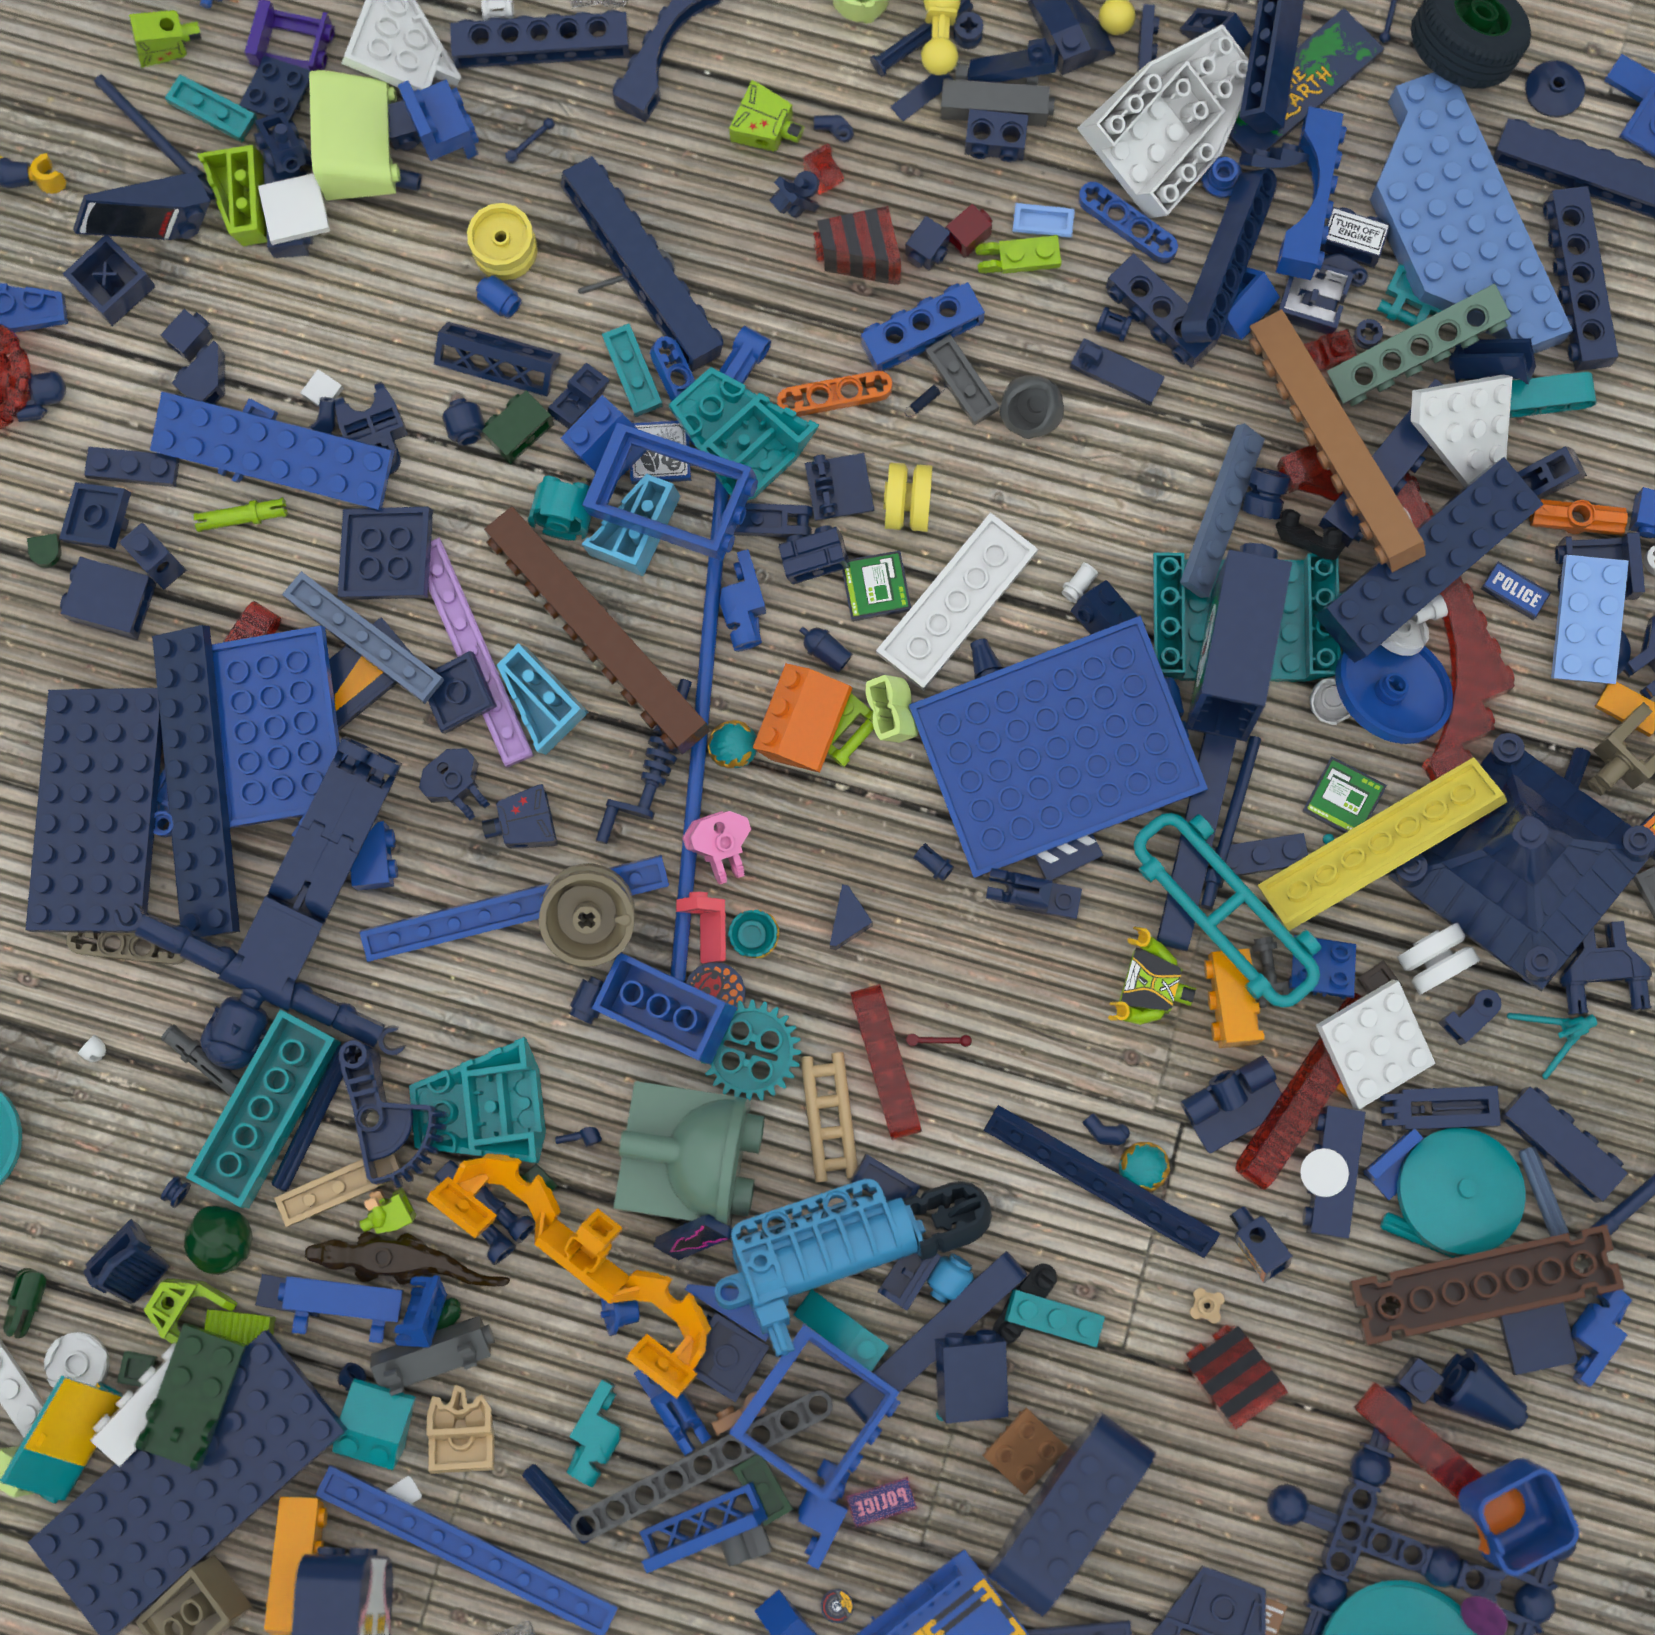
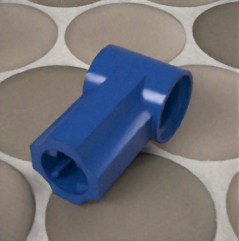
M743 326L733 342V350L719 371L744 384L756 363H761L765 358L772 341L751 328Z

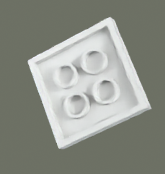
M1397 980L1389 981L1316 1024L1353 1108H1363L1436 1064L1400 982Z

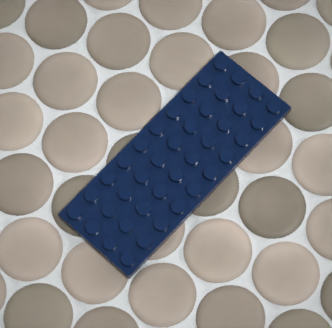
M265 1330L246 1346L200 1470L195 1471L175 1461L145 1450L136 1449L120 1467L114 1464L29 1540L28 1543L98 1635H118L348 1429L271 1332Z

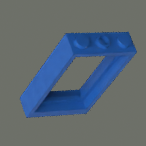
M617 423L582 506L590 516L723 561L726 552L729 553L733 548L735 541L733 534L737 525H741L745 519V505L748 498L754 496L758 480L752 467ZM633 446L737 480L713 540L608 505Z

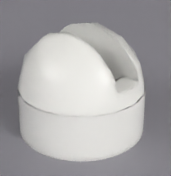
M93 1035L80 1049L78 1054L89 1062H98L105 1055L106 1047L101 1039Z

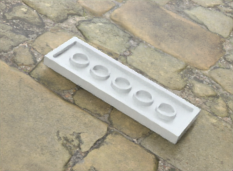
M990 512L878 647L876 654L924 691L1033 559L1038 549Z

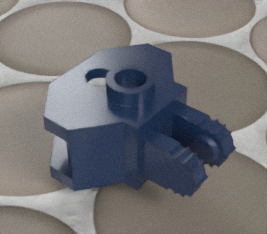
M467 748L446 749L423 768L419 789L431 803L451 802L454 806L457 805L470 821L475 817L474 812L462 801L472 793L475 796V800L484 808L490 805L477 789L478 786L475 783L479 763ZM448 768V770L444 774H442L443 770Z

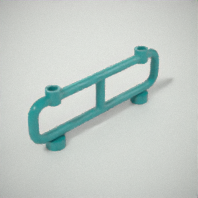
M1165 813L1154 818L1140 830L1133 844L1134 852L1143 864L1139 868L1142 876L1150 883L1157 879L1249 980L1245 988L1255 999L1258 1000L1263 996L1274 1006L1282 1008L1291 1007L1299 1003L1319 982V966L1313 958L1322 949L1317 939L1307 930H1303L1294 938L1205 841L1214 834V830L1203 816L1197 814L1189 822L1174 813ZM1167 825L1176 827L1236 892L1208 917L1165 871L1163 865L1146 849L1147 841ZM1244 902L1307 970L1306 979L1287 995L1278 994L1272 988L1270 982L1250 964L1217 928L1220 922Z

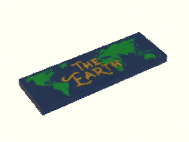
M1343 8L1297 47L1284 128L1258 134L1239 118V112L1228 139L1242 153L1252 154L1253 148L1269 151L1270 147H1274L1304 121L1309 106L1321 107L1383 53L1384 48Z

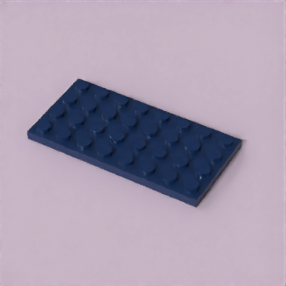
M157 688L48 690L26 931L135 933L136 929L125 931L117 927L113 917L114 911L118 909L122 921L129 925L135 924L138 918L134 908L135 903H138L143 908L145 915L147 914L154 842L153 831L156 820L154 816L157 808L162 751Z

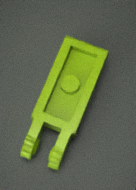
M1058 235L999 241V243L988 242L978 244L975 247L976 255L978 256L999 254L1000 261L986 260L978 263V272L983 274L995 272L1006 274L1061 267Z

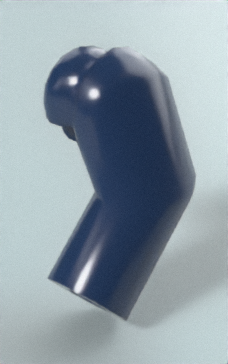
M814 115V130H829L837 140L844 143L852 139L854 135L853 128L841 115Z
M1095 1113L1082 1122L1095 1140L1102 1145L1119 1146L1124 1144L1130 1136V1131L1126 1125L1104 1126Z

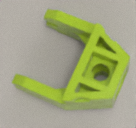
M167 1278L159 1284L144 1311L151 1323L156 1326L160 1337L173 1344L174 1342L177 1343L180 1335L177 1322L192 1298L206 1297L231 1312L238 1303L204 1281ZM168 1297L174 1300V1306L168 1303Z

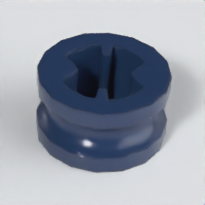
M1374 319L1361 321L1354 332V341L1357 346L1367 350L1376 346L1383 336L1382 326ZM1365 328L1371 329L1370 333H1375L1371 340H1366V335L1362 337L1361 334H1363Z
M175 1176L162 1192L161 1200L164 1202L169 1200L171 1202L170 1206L176 1208L188 1194L191 1184L188 1182L182 1183L181 1178Z

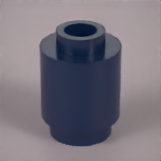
M590 976L589 981L582 979L569 1005L572 1007L569 1014L592 1025L594 1018L598 1019L600 1012L593 1010L592 1007L604 982L593 976Z

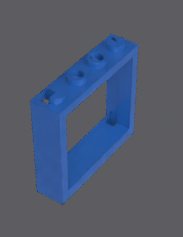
M804 1324L792 1341L795 1350L779 1359L729 1434L826 1502L829 1497L835 1500L843 1489L845 1483L840 1480L846 1471L849 1470L853 1473L864 1456L859 1452L866 1442L870 1445L874 1443L882 1431L878 1424L884 1415L889 1418L893 1415L900 1404V1401L896 1399L900 1392ZM808 1341L885 1395L823 1487L817 1485L745 1433Z

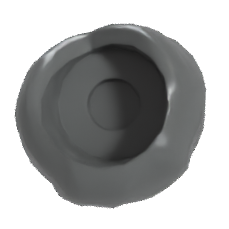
M1037 375L1017 377L1008 384L1003 393L1000 417L1007 429L1024 439H1032L1049 434L1059 426L1063 419L1064 404L1062 394L1057 385L1049 379Z

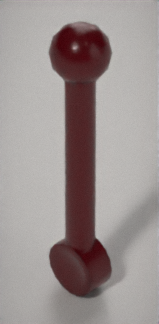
M912 1033L907 1036L906 1041L910 1046H916L918 1043L961 1044L963 1047H968L972 1043V1038L969 1035H963L961 1038L918 1037Z

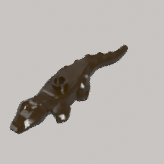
M364 1232L358 1237L359 1241L357 1244L333 1239L310 1245L305 1249V1258L331 1270L352 1267L356 1271L354 1273L356 1278L363 1282L374 1280L378 1276L394 1277L400 1285L410 1283L413 1277H421L431 1273L446 1275L461 1282L478 1286H505L510 1282L508 1277L478 1274L451 1256L427 1247L420 1239L409 1233H404L397 1240L382 1239L373 1232Z

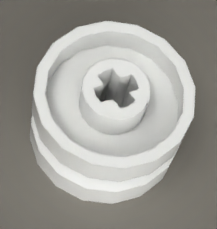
M1458 922L1441 932L1437 930L1415 942L1413 944L1414 947L1397 956L1405 971H1412L1422 964L1427 968L1414 976L1411 981L1419 995L1481 961L1473 947H1465L1454 954L1452 953L1451 948L1463 942L1466 937Z

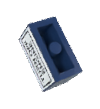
M1333 207L1330 219L1326 223V226H1329L1327 240L1325 244H1321L1320 251L1327 254L1343 253L1359 264L1375 268L1380 258L1390 224L1384 223L1378 217H1364L1355 214L1349 208Z

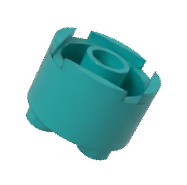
M544 476L543 481L536 487L528 523L534 529L536 524L543 527V534L556 539L575 541L577 535H581L582 539L586 538L592 516L586 512L582 504L590 487L581 482H575L572 485L561 482L560 479L553 476Z

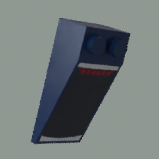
M196 171L84 195L73 230L75 234L159 240L190 239L198 234L211 201Z

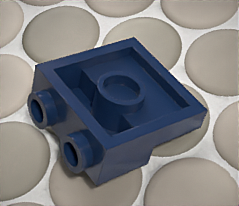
M716 1312L713 1317L710 1315L706 1316L711 1331L706 1337L705 1353L694 1371L697 1373L696 1378L736 1403L770 1346Z

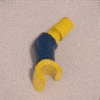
M47 153L36 157L31 165L29 162L12 161L8 157L3 158L0 155L1 187L12 189L33 184V181H36L41 191L54 194L64 190L66 180L63 173L58 171L45 174V172L52 170V162Z

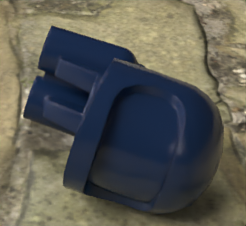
M26 371L31 400L22 403L21 407H16L19 422L42 419L48 412L42 406L54 405L64 399L66 385L58 372L50 371L32 374V371Z

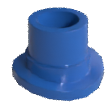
M1218 157L1202 175L1201 182L1204 189L1210 195L1217 198H1228L1231 196L1242 170L1234 159Z
M600 1297L602 1307L600 1317L604 1318L609 1336L616 1335L618 1328L639 1321V1306L636 1300L609 1304Z

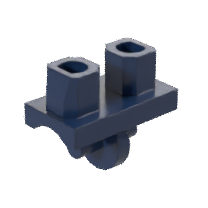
M800 172L794 181L779 176L774 182L779 190L769 200L780 213L785 214L788 212L792 217L798 218L806 209L815 212L820 207L818 202L809 199L817 193L820 185L817 175L813 172Z

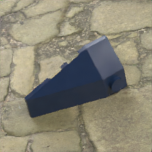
M1026 0L1043 37L1046 38L1049 45L1056 44L1059 54L1057 68L1061 76L1115 54L1116 51L1108 34L1100 26V22L1079 0Z

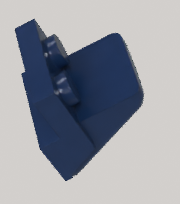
M130 1219L85 1264L87 1268L83 1272L92 1288L104 1294L109 1292L129 1304H134L156 1285L168 1271L169 1265L165 1259L151 1249L152 1247L140 1225Z

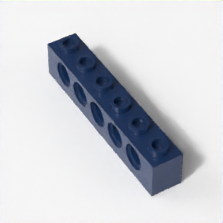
M608 10L597 14L578 12L575 15L566 16L549 14L546 17L535 18L527 15L519 16L516 19L493 17L487 21L463 19L457 23H450L451 57L456 69L630 58L627 13L618 10ZM597 31L605 32V34L600 37L593 36V34ZM568 33L576 34L570 39L563 38ZM539 35H546V38L543 40H534ZM509 37H517L514 42H505ZM480 39H488L484 44H476Z
M1589 187L1552 190L1543 204V215L1545 220H1549L1548 244L1550 248L1554 249L1553 272L1555 276L1559 277L1560 283L1558 299L1561 305L1564 306L1565 314L1573 329L1569 335L1568 358L1570 362L1574 363L1575 371L1611 367L1619 355ZM1563 219L1571 220L1574 226L1566 225ZM1568 247L1576 248L1579 251V255L1572 254ZM1573 275L1581 276L1585 283L1575 281ZM1578 303L1587 305L1590 311L1581 310ZM1583 332H1590L1595 340H1588L1584 337Z

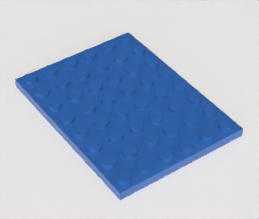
M1141 615L909 705L974 878L990 873L991 868H1004L1208 790Z

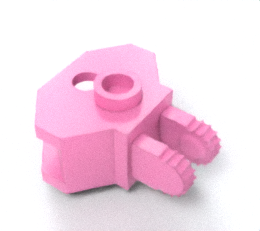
M720 811L692 821L682 837L685 848L704 856L705 861L710 862L718 884L721 885L727 882V875L722 863V859L725 858L729 859L732 872L737 879L745 876L739 853L743 852L741 845L751 831L748 818L731 811Z

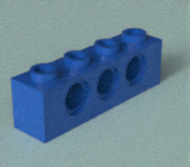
M969 282L961 286L960 284H954L948 287L944 294L936 298L927 297L920 301L917 307L909 311L901 310L891 316V320L883 324L874 323L868 326L864 333L861 334V345L874 370L886 371L925 352V349L949 334L954 338L983 324L985 312ZM944 309H951L956 314L952 317H944L940 312ZM917 322H925L929 327L925 330H917L913 325ZM890 335H899L902 340L899 343H890L887 338Z

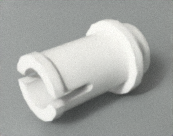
M1082 563L1070 582L1063 584V596L1069 601L1076 603L1098 576L1096 569L1087 563Z

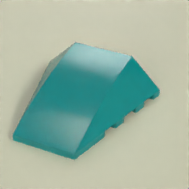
M712 367L705 371L669 404L670 410L698 450L752 467L758 480V486L754 496L749 497L748 500L755 499L797 460L819 428V424L812 420L807 422L796 416L797 412L787 407L783 409L770 402V398L761 393L757 395L746 389V385ZM715 473L731 497L737 480Z
M526 1037L517 1039L504 1047L491 1050L476 1059L465 1061L450 1070H444L409 1085L411 1104L430 1105L436 1107L438 1111L447 1112V1117L438 1118V1123L447 1126L446 1130L437 1129L436 1135L442 1136L444 1140L443 1142L434 1140L432 1145L439 1149V1151L485 1156L487 1153L508 1155L511 1158H518L525 1162L539 1163L546 1135L540 1070ZM413 1111L415 1148H420L425 1138L429 1112Z

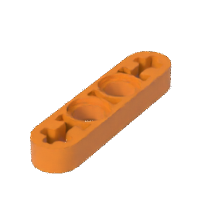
M872 371L787 387L779 392L777 406L783 409L785 407L789 408L787 404L783 403H786V397L792 396L793 400L798 402H795V408L791 410L797 412L796 416L799 417L883 401L892 392V379L884 371ZM875 380H880L882 384H887L883 386V391L877 392V389L873 387ZM861 382H866L867 395L863 396ZM847 384H852L858 389V393L853 398H845L841 394V389ZM817 390H823L828 394L829 398L825 403L817 404L812 400V394ZM802 393H807L808 406L804 407V401H799L803 400Z

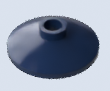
M1547 61L1536 66L1531 71L1525 84V93L1530 105L1540 114L1548 117H1564L1573 113L1582 103L1585 95V83L1578 70L1570 64L1562 61ZM1553 82H1559L1563 87L1558 88L1554 86Z

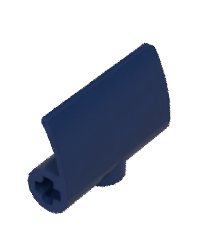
M1263 1055L1235 1071L1226 1070L1210 1079L1207 1087L1180 1101L1189 1122L1208 1153H1213L1290 1108L1275 1082L1277 1077L1274 1070Z

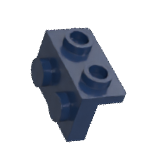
M1107 580L1086 592L1071 609L1073 615L1090 634L1138 617Z

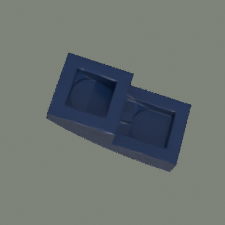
M585 363L568 381L565 391L548 407L549 414L570 429L598 400L608 386L610 379L588 363Z

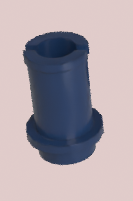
M926 843L919 848L913 857L915 861H918L934 874L933 878L935 880L939 878L944 881L954 869V866L950 864V859L945 860Z

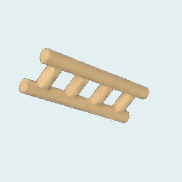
M844 1052L832 1053V1063L821 1065L813 1064V1056L800 1057L815 1183L827 1182V1172L845 1169L847 1179H851L858 1167ZM834 1076L836 1094L817 1096L815 1078ZM838 1107L840 1126L821 1128L819 1109ZM842 1138L844 1157L825 1159L823 1140Z

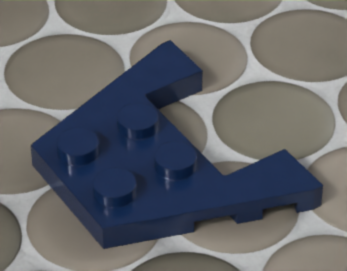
M1202 1565L1151 1635H1180L1182 1628L1200 1635H1265L1266 1589Z

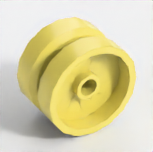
M506 203L490 204L480 209L470 221L467 230L468 245L479 269L487 276L495 275L502 281L513 280L526 274L532 267L538 253L537 240L529 219L519 208Z
M890 462L888 482L885 481L883 509H886L885 529L900 530L904 526L905 511L910 512V528L912 531L928 532L932 465L917 464L914 468L913 483H907L908 468L906 464Z

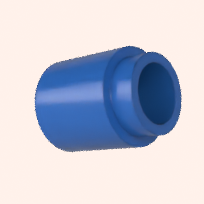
M495 275L489 278L484 277L477 285V300L499 316L504 315L506 318H510L521 305L522 299L518 297V292Z

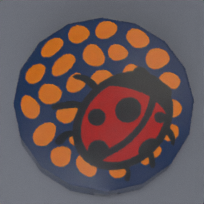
M712 962L701 965L689 975L686 983L736 1006L737 1010L738 1001H742L743 1004L746 1001V988L742 977L734 968L724 963Z

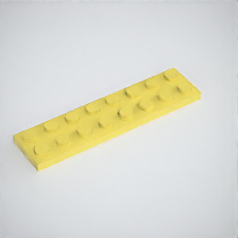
M1473 757L1258 884V887L1284 927L1290 931L1507 803L1506 797Z

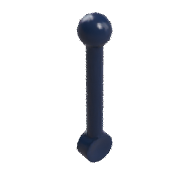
M1391 0L1384 32L1379 36V40L1383 44L1391 40L1389 32L1397 0Z
M546 118L543 125L515 150L507 151L505 154L507 161L515 163L518 155L547 129H553L555 125L554 120Z

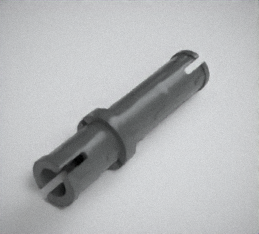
M175 1024L171 1025L164 1032L161 1040L180 1054L182 1061L191 1063L231 1097L241 1079L229 1069L212 1063L203 1052L201 1043L198 1040L193 1041L177 1028Z

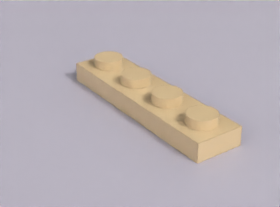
M395 1153L374 1161L377 1177L388 1175L401 1168ZM361 1159L279 1195L274 1200L285 1227H290L392 1181L379 1185L371 1183L366 1177L364 1162Z

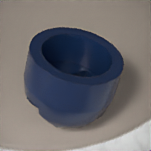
M347 1363L338 1374L339 1386L342 1384L346 1388L345 1391L350 1390L353 1378L362 1381L366 1380L365 1371L356 1363Z

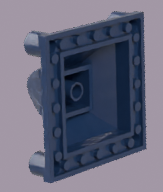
M1504 733L1495 739L1492 750L1480 765L1504 793L1507 803L1395 868L1388 875V878L1449 924L1453 925L1458 922L1469 939L1542 992L1655 852V836L1645 826L1636 825L1632 827L1551 768L1534 758V756L1524 750L1525 745L1518 735Z

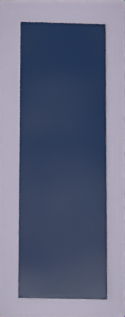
M932 74L890 106V108L904 122L942 92L943 79L953 80V78L949 74L940 76Z

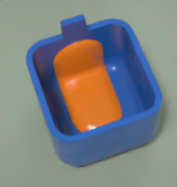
M1514 1459L1465 1485L1460 1490L1458 1496L1459 1506L1463 1513L1471 1517L1477 1528L1480 1538L1478 1549L1486 1561L1509 1575L1518 1576L1570 1549L1579 1539L1580 1531L1557 1477L1550 1470L1529 1459Z

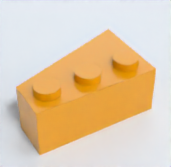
M1238 949L1252 965L1250 949ZM1222 951L1211 952L1208 955L1209 960H1204V972L1206 979H1211L1212 991H1208V1005L1210 1010L1215 1011L1216 1022L1211 1023L1213 1041H1218L1219 1048L1259 1044L1265 1040L1264 1031L1259 1030L1257 1014H1260L1259 1003L1255 1002V998L1245 988L1249 980Z

